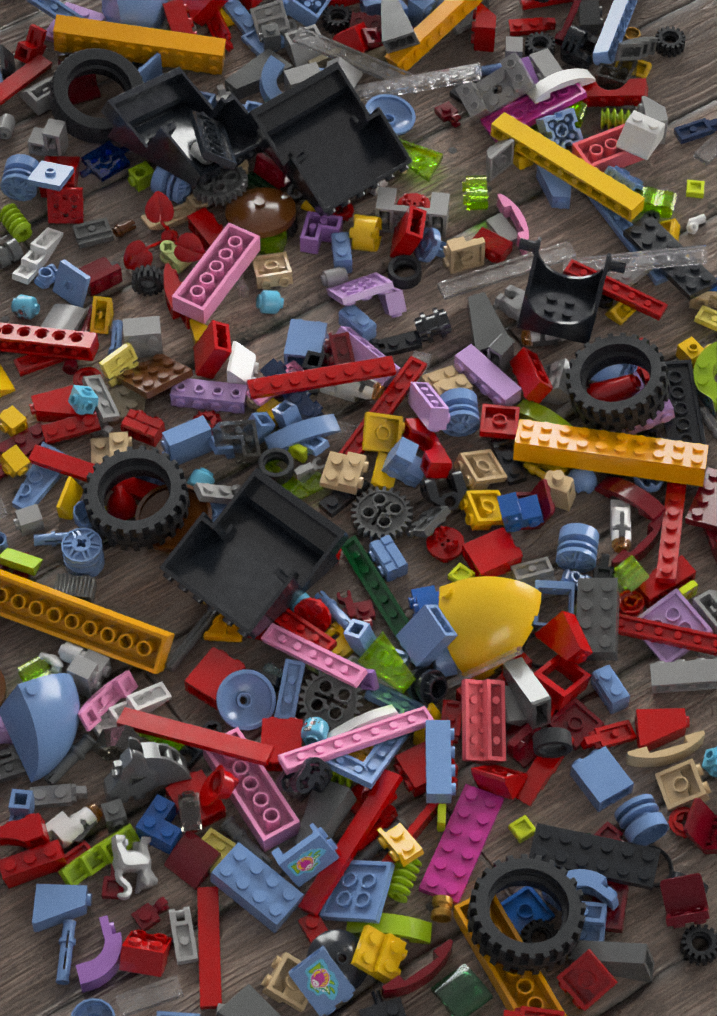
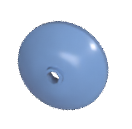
M391 94L377 95L372 97L365 106L369 114L377 107H380L396 135L405 134L414 126L416 119L414 109L406 100Z
M244 669L229 674L221 682L216 695V704L220 716L228 725L233 728L238 727L240 730H253L262 726V718L272 716L276 706V695L271 682L263 674L254 670ZM241 697H244L246 700L244 704L240 703Z

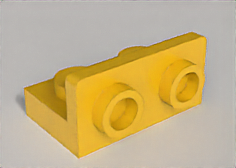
M401 823L387 832H384L382 828L377 830L380 836L378 842L382 848H388L389 855L393 861H398L403 867L424 854L421 846Z

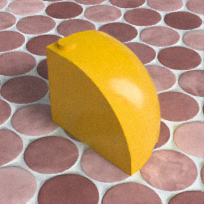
M492 576L462 579L439 587V608L458 635L447 648L457 667L468 679L484 680L495 673V669L511 660L517 654L533 629L531 624L534 617L538 616L542 594L540 591L517 580Z

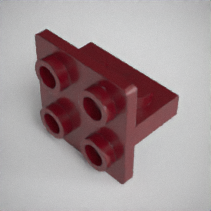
M96 74L78 77L71 82L68 88V98L73 105L101 97L97 86Z
M332 332L328 333L326 339H324L325 343H323L325 354L328 353L329 356L327 366L355 362L349 332L333 335Z
M525 723L521 727L512 725L506 731V753L523 768H526L537 757L533 750L532 736L535 732L541 730V727L532 730L529 723Z

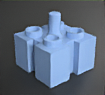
M567 108L555 112L554 115H547L536 120L539 133H544L546 138L554 141L564 149L566 148L565 146H572V143L583 140L581 129L576 128L574 124L578 121L574 108Z

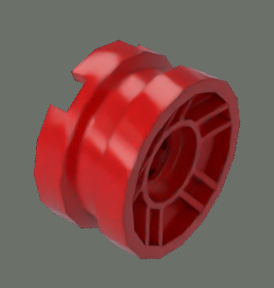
M625 590L620 593L619 614L638 617L643 613L644 597L634 590Z

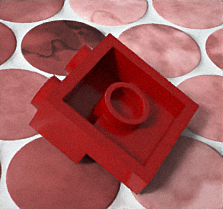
M483 404L479 436L515 440L519 424L520 407Z
M590 949L556 977L559 980V987L565 993L569 992L573 997L572 1002L579 1010L583 1009L584 1011L593 1006L618 983Z

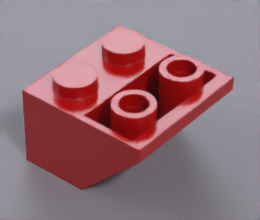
M480 3L477 9H473V19L476 21H472L471 32L475 33L471 34V44H474V51L494 52L496 15Z
M144 930L131 931L122 944L119 970L161 977L166 969L173 938L167 937V935L162 933L148 934Z

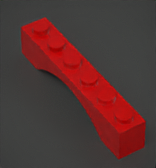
M39 813L28 814L25 818L9 821L5 825L0 826V846H18L31 849L50 842L45 821Z

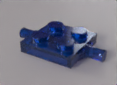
M108 141L81 157L82 163L87 168L80 171L79 174L82 178L93 174L101 182H104L130 166V161L124 156L130 150L124 146L118 148Z

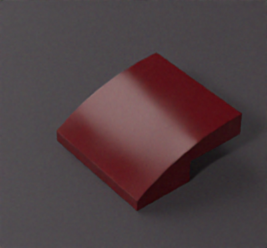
M188 829L167 858L164 867L194 890H197L209 876L208 871L222 855Z

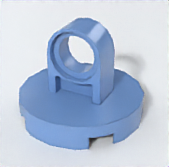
M432 227L424 228L423 239L420 241L418 249H415L417 260L428 263L435 256L445 257L443 246H446V243L441 241L438 229Z

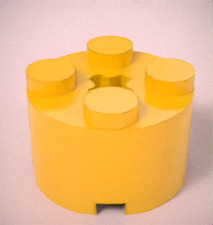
M355 214L353 219L354 228L351 227L349 231V237L352 238L351 249L368 252L378 251L382 237L379 236L380 230H382L381 217Z

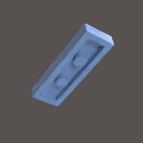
M291 659L285 660L274 717L288 719L296 716L299 701L298 694L301 691L306 663Z

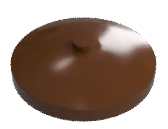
M274 188L246 190V192H242L243 196L237 195V200L231 199V203H228L225 209L227 224L236 225L259 235L260 238L272 237L286 231L296 219V204L292 197Z
M165 484L154 488L142 498L136 510L135 521L154 515L166 504L169 498V490ZM187 484L190 507L188 508V518H183L184 526L182 529L176 528V535L173 538L170 536L165 538L166 543L160 545L159 542L153 544V549L171 553L202 512L206 513L213 521L210 502L199 501L193 489L194 486Z

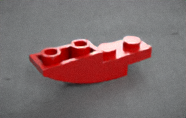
M167 263L164 268L166 304L173 320L180 317L187 330H189L191 318L174 311L172 296L183 281L180 282L176 269H172L170 264Z

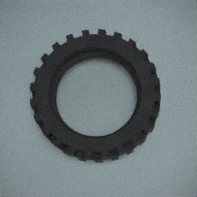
M613 333L607 334L608 337L603 339L599 336L595 338L596 342L584 344L585 349L582 351L578 350L575 353L576 359H571L569 362L570 369H566V387L576 416H581V420L585 425L590 422L592 429L597 430L600 427L606 431L616 430L617 433H622V429L629 428V431H633L637 425H641V427L647 425L646 421L649 418L654 420L657 417L656 412L658 410L662 411L665 407L663 401L667 402L669 399L670 382L662 352H659L655 344L650 346L647 338L644 337L640 340L636 334H632L630 337L626 333H620V336H613ZM632 364L645 369L649 373L650 379L646 386L635 396L623 401H601L587 393L586 387L592 377L602 369L612 365Z
M130 446L127 447V451L120 452L118 449L114 451L113 456H104L101 464L96 463L93 466L94 473H88L86 477L88 484L84 483L83 502L89 523H91L92 529L98 532L102 541L108 540L110 546L115 547L118 544L121 550L127 551L128 547H132L134 551H140V547L146 546L148 550L153 549V544L159 542L160 545L166 543L165 538L168 536L173 538L176 535V528L182 529L184 526L183 518L187 519L189 515V492L182 468L179 469L175 459L170 461L169 454L164 452L161 455L156 448H152L151 451L146 450V446H140L139 449L133 450V447ZM145 476L155 478L163 482L169 490V498L166 504L157 513L142 520L126 521L115 518L107 513L104 506V500L109 491L118 483L132 477Z
M521 854L519 859H514L513 855L507 856L506 861L503 863L500 860L493 862L492 870L486 867L482 872V877L477 878L474 889H472L467 912V919H469L467 925L468 932H473L471 940L474 945H480L479 953L483 957L486 954L490 956V963L494 966L497 962L504 965L503 970L509 972L510 968L518 970V975H524L525 971H532V975H537L540 969L545 968L546 972L553 970L556 962L559 966L565 962L566 956H571L575 946L578 945L586 917L584 916L586 903L582 902L584 895L582 889L576 890V879L574 877L571 879L567 877L568 870L564 867L559 870L555 867L556 862L551 859L547 863L541 861L542 856L536 855L535 859L528 858V854ZM514 886H528L539 889L548 894L558 904L562 912V925L554 937L543 942L523 943L513 940L504 935L491 920L490 905L494 896L500 891Z

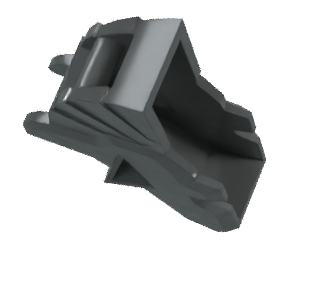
M128 737L129 748L120 755L119 760L113 761L114 769H111V772L104 778L103 788L107 802L121 798L123 804L127 803L131 796H133L134 800L144 799L147 792H151L159 785L191 779L185 757L175 748L164 743H141L134 737Z

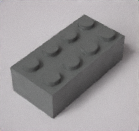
M578 578L576 618L593 652L587 657L586 661H618L620 603L618 578Z

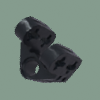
M570 26L561 46V59L576 68L588 70L593 64V59L590 55L581 52L580 48L593 53L599 38L593 36L592 32L578 26Z
M460 470L449 473L446 478L449 489L454 492L440 496L433 478L420 481L419 487L423 498H426L428 502L435 506H446L445 498L450 497L453 500L452 506L448 507L450 510L457 508L467 491L464 477Z
M308 757L304 760L298 771L286 775L285 771L282 770L276 784L282 792L308 793L313 789L316 792L322 793L332 779L333 772L331 767L321 758ZM285 779H289V780H288V783L290 784L289 786H285V785H286V782L284 781Z

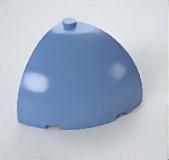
M102 0V12L107 22L160 29L163 21L167 20L162 4L167 3L168 0Z
M51 674L17 684L0 707L2 721L31 783L50 773L67 755L75 740L80 720L78 716L80 701L76 684L70 674Z

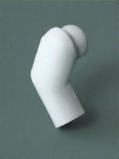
M701 214L690 218L686 230L690 234H695L698 230V225L707 221L706 216Z
M43 652L39 655V662L52 665V673L62 672L64 664L57 655Z

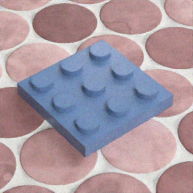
M352 860L321 909L320 917L323 920L379 923L395 865L392 862Z

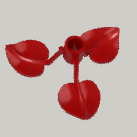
M156 191L145 206V215L150 222H160L165 228L161 234V240L147 247L141 240L133 241L127 246L123 259L126 269L135 270L136 267L140 268L141 265H144V267L151 265L153 255L149 249L160 245L165 240H170L177 245L174 249V255L181 262L198 261L206 251L197 235L187 232L179 237L177 231L170 230L169 226L165 225L164 221L168 222L173 219L174 208L164 193Z

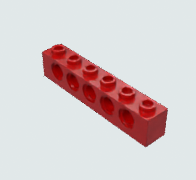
M0 323V351L93 361L99 349L97 333Z

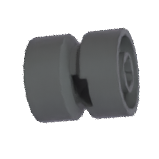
M15 238L5 241L4 246L0 245V269L10 266L11 262L16 263L20 261L24 256Z

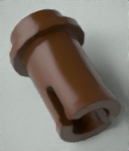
M129 219L120 225L116 224L112 231L117 238H121L124 234L136 229V225L132 226L135 222L133 219Z

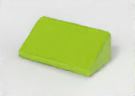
M8 547L0 554V565L33 576L36 575L43 562L41 558Z

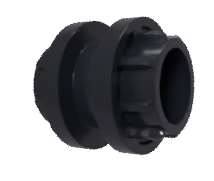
M435 307L432 308L433 314L425 316L424 312L419 313L420 317L414 319L415 327L422 342L429 341V343L434 342L433 337L439 334L444 339L447 337L446 334L451 332V324L444 309L437 310Z
M418 667L407 677L406 689L409 696L418 702L437 704L447 694L448 682L441 671L427 667Z

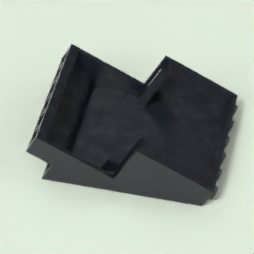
M338 61L251 110L247 115V118L257 132V136L254 139L320 217L325 214L327 217L332 215L339 206L344 208L351 203L350 200L354 197L356 199L361 198L369 188L372 191L380 186L381 181L385 180L388 182L393 179L396 172H405L409 169L408 165L413 162L380 107H377L369 114Z
M180 67L107 100L101 110L114 126L108 138L192 186L199 183L204 184L209 178H215L222 171L227 172L230 170V168H222L216 162L209 165L202 164L191 154V147L197 141L189 117L192 110L224 123L237 166L246 159H252L257 153L265 152L254 139L257 136V132L247 118L249 112L235 95L230 93L227 99L220 98L213 108Z
M256 468L214 522L206 513L202 512L160 566V569L164 572L162 576L171 583L173 580L179 583L177 587L184 593L191 592L193 594L192 598L201 605L203 602L207 604V610L217 616L219 613L224 617L222 621L232 627L234 624L238 627L237 632L243 637L247 638L250 636L252 639H255L339 562L336 554L350 537L343 529Z

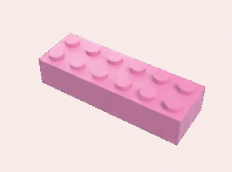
M228 223L173 294V310L205 324L259 253L260 236Z
M238 727L225 733L246 739ZM203 750V757L213 772L219 765H223L224 770L231 772L234 777L239 779L238 785L229 798L264 852L298 834L300 821L264 766Z

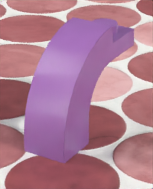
M107 915L99 917L105 940L102 952L95 959L76 965L82 993L97 989L106 984L119 969L123 944L121 932L116 933L114 922L109 923Z

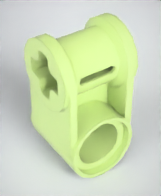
M165 240L160 244V260L165 264L169 263L172 269H176L177 273L180 274L193 262L187 263L178 260L174 255V249L177 245L170 240Z

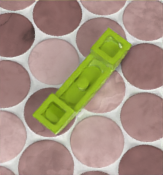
M523 399L516 406L520 407V419L572 426L552 410L533 401Z
M382 913L379 923L347 921L346 931L353 933L357 937L361 936L363 927L369 924L384 934L391 933L398 938L409 939V943L430 945L432 923L414 917Z

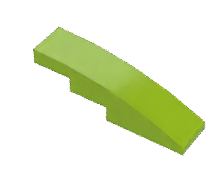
M129 823L60 869L58 872L65 884L78 885L105 865L112 863L114 856L111 838L114 835H125V838L128 839L127 851L132 848L133 842H140V838L132 825Z

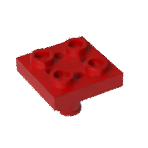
M63 187L61 191L47 189L48 223H84L83 187Z

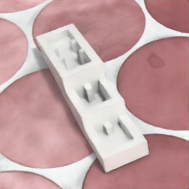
M47 227L30 244V251L21 258V265L12 273V279L28 285L56 249L63 237V232Z
M162 681L127 696L126 701L109 707L108 712L101 716L102 721L93 728V731L98 739L108 736L122 729L117 727L116 722L124 707L150 713L170 700L172 696Z
M392 704L368 711L334 728L328 733L327 738L399 715V713Z

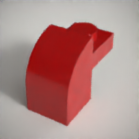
M35 24L30 25L26 41H21L17 44L14 58L26 64L38 54L43 55L47 47L44 45L47 30Z

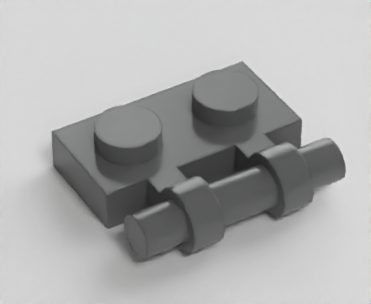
M435 506L434 508L430 507L427 511H423L417 522H413L409 526L410 529L406 532L407 536L410 538L414 535L416 537L431 536L437 526L442 524L451 513L448 506Z
M10 744L7 748L0 750V758L12 756L0 760V783L27 775L14 744Z

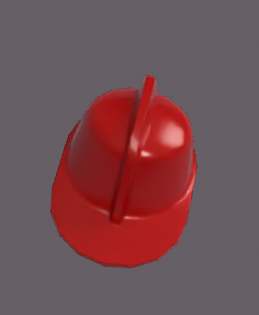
M219 765L207 777L201 787L200 804L203 807H207L216 799H228L238 785L239 779L234 777L231 772L224 770L223 765Z

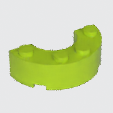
M717 342L712 343L701 352L694 366L696 389L713 400L715 412H717V382L714 380L717 374Z

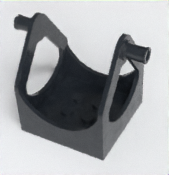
M538 236L536 241L521 238L518 250L533 252L534 257L517 328L586 344L590 341L607 272L614 271L624 274L627 262L612 260L611 253H607L604 266L598 272L581 277L568 276L551 269L542 260L539 254L542 237Z

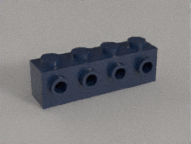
M273 358L260 371L267 377L287 373L285 370L288 368L281 360L277 362ZM308 390L282 394L285 400L297 405L303 420L324 415L321 411L324 408L317 400L313 402L309 398L311 393Z

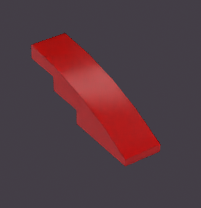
M537 756L526 772L528 778L515 798L531 807L539 792L543 791L552 774H555L565 756L559 758Z

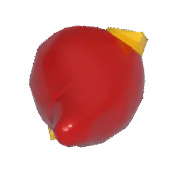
M117 485L114 492L110 495L105 509L108 514L115 518L128 520L135 517L138 505L134 497L122 485Z

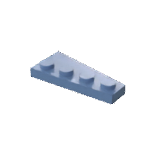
M45 442L41 444L42 447L63 453ZM33 464L12 502L13 507L19 510L34 504L38 505L64 474Z

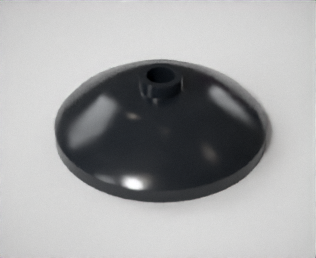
M341 929L328 930L317 936L310 944L306 958L321 946H324L355 989L363 983L367 976V973L351 964L359 942V938L353 933ZM340 955L344 957V963L339 961Z

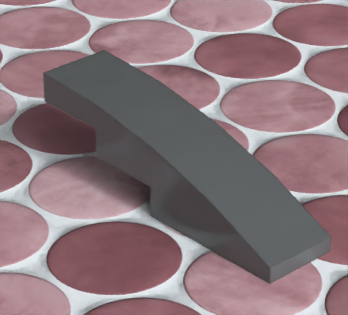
M654 36L639 37L620 42L615 60H641V58L648 57V55H654L658 38Z

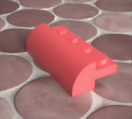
M473 679L461 680L462 761L476 762V764L506 762L505 681L491 679L483 681Z

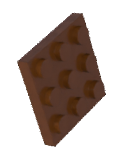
M161 353L154 355L148 361L139 363L138 366L123 371L122 374L116 377L119 384L149 399L194 375L191 368Z

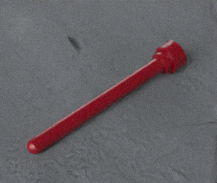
M574 0L562 30L554 38L557 45L562 46L566 33L582 0Z
M92 304L89 307L81 331L88 332L90 328ZM76 359L66 360L62 367L63 372L68 375H74L78 369V362Z

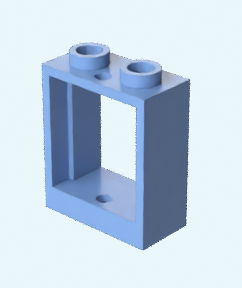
M535 580L534 588L542 594L568 595V612L574 614L575 582ZM535 616L532 631H539L547 623L538 622V616Z

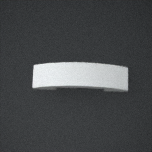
M567 69L542 79L535 84L536 88L529 91L527 95L536 104L550 99L551 92L575 83L585 86L595 82V78L586 69Z

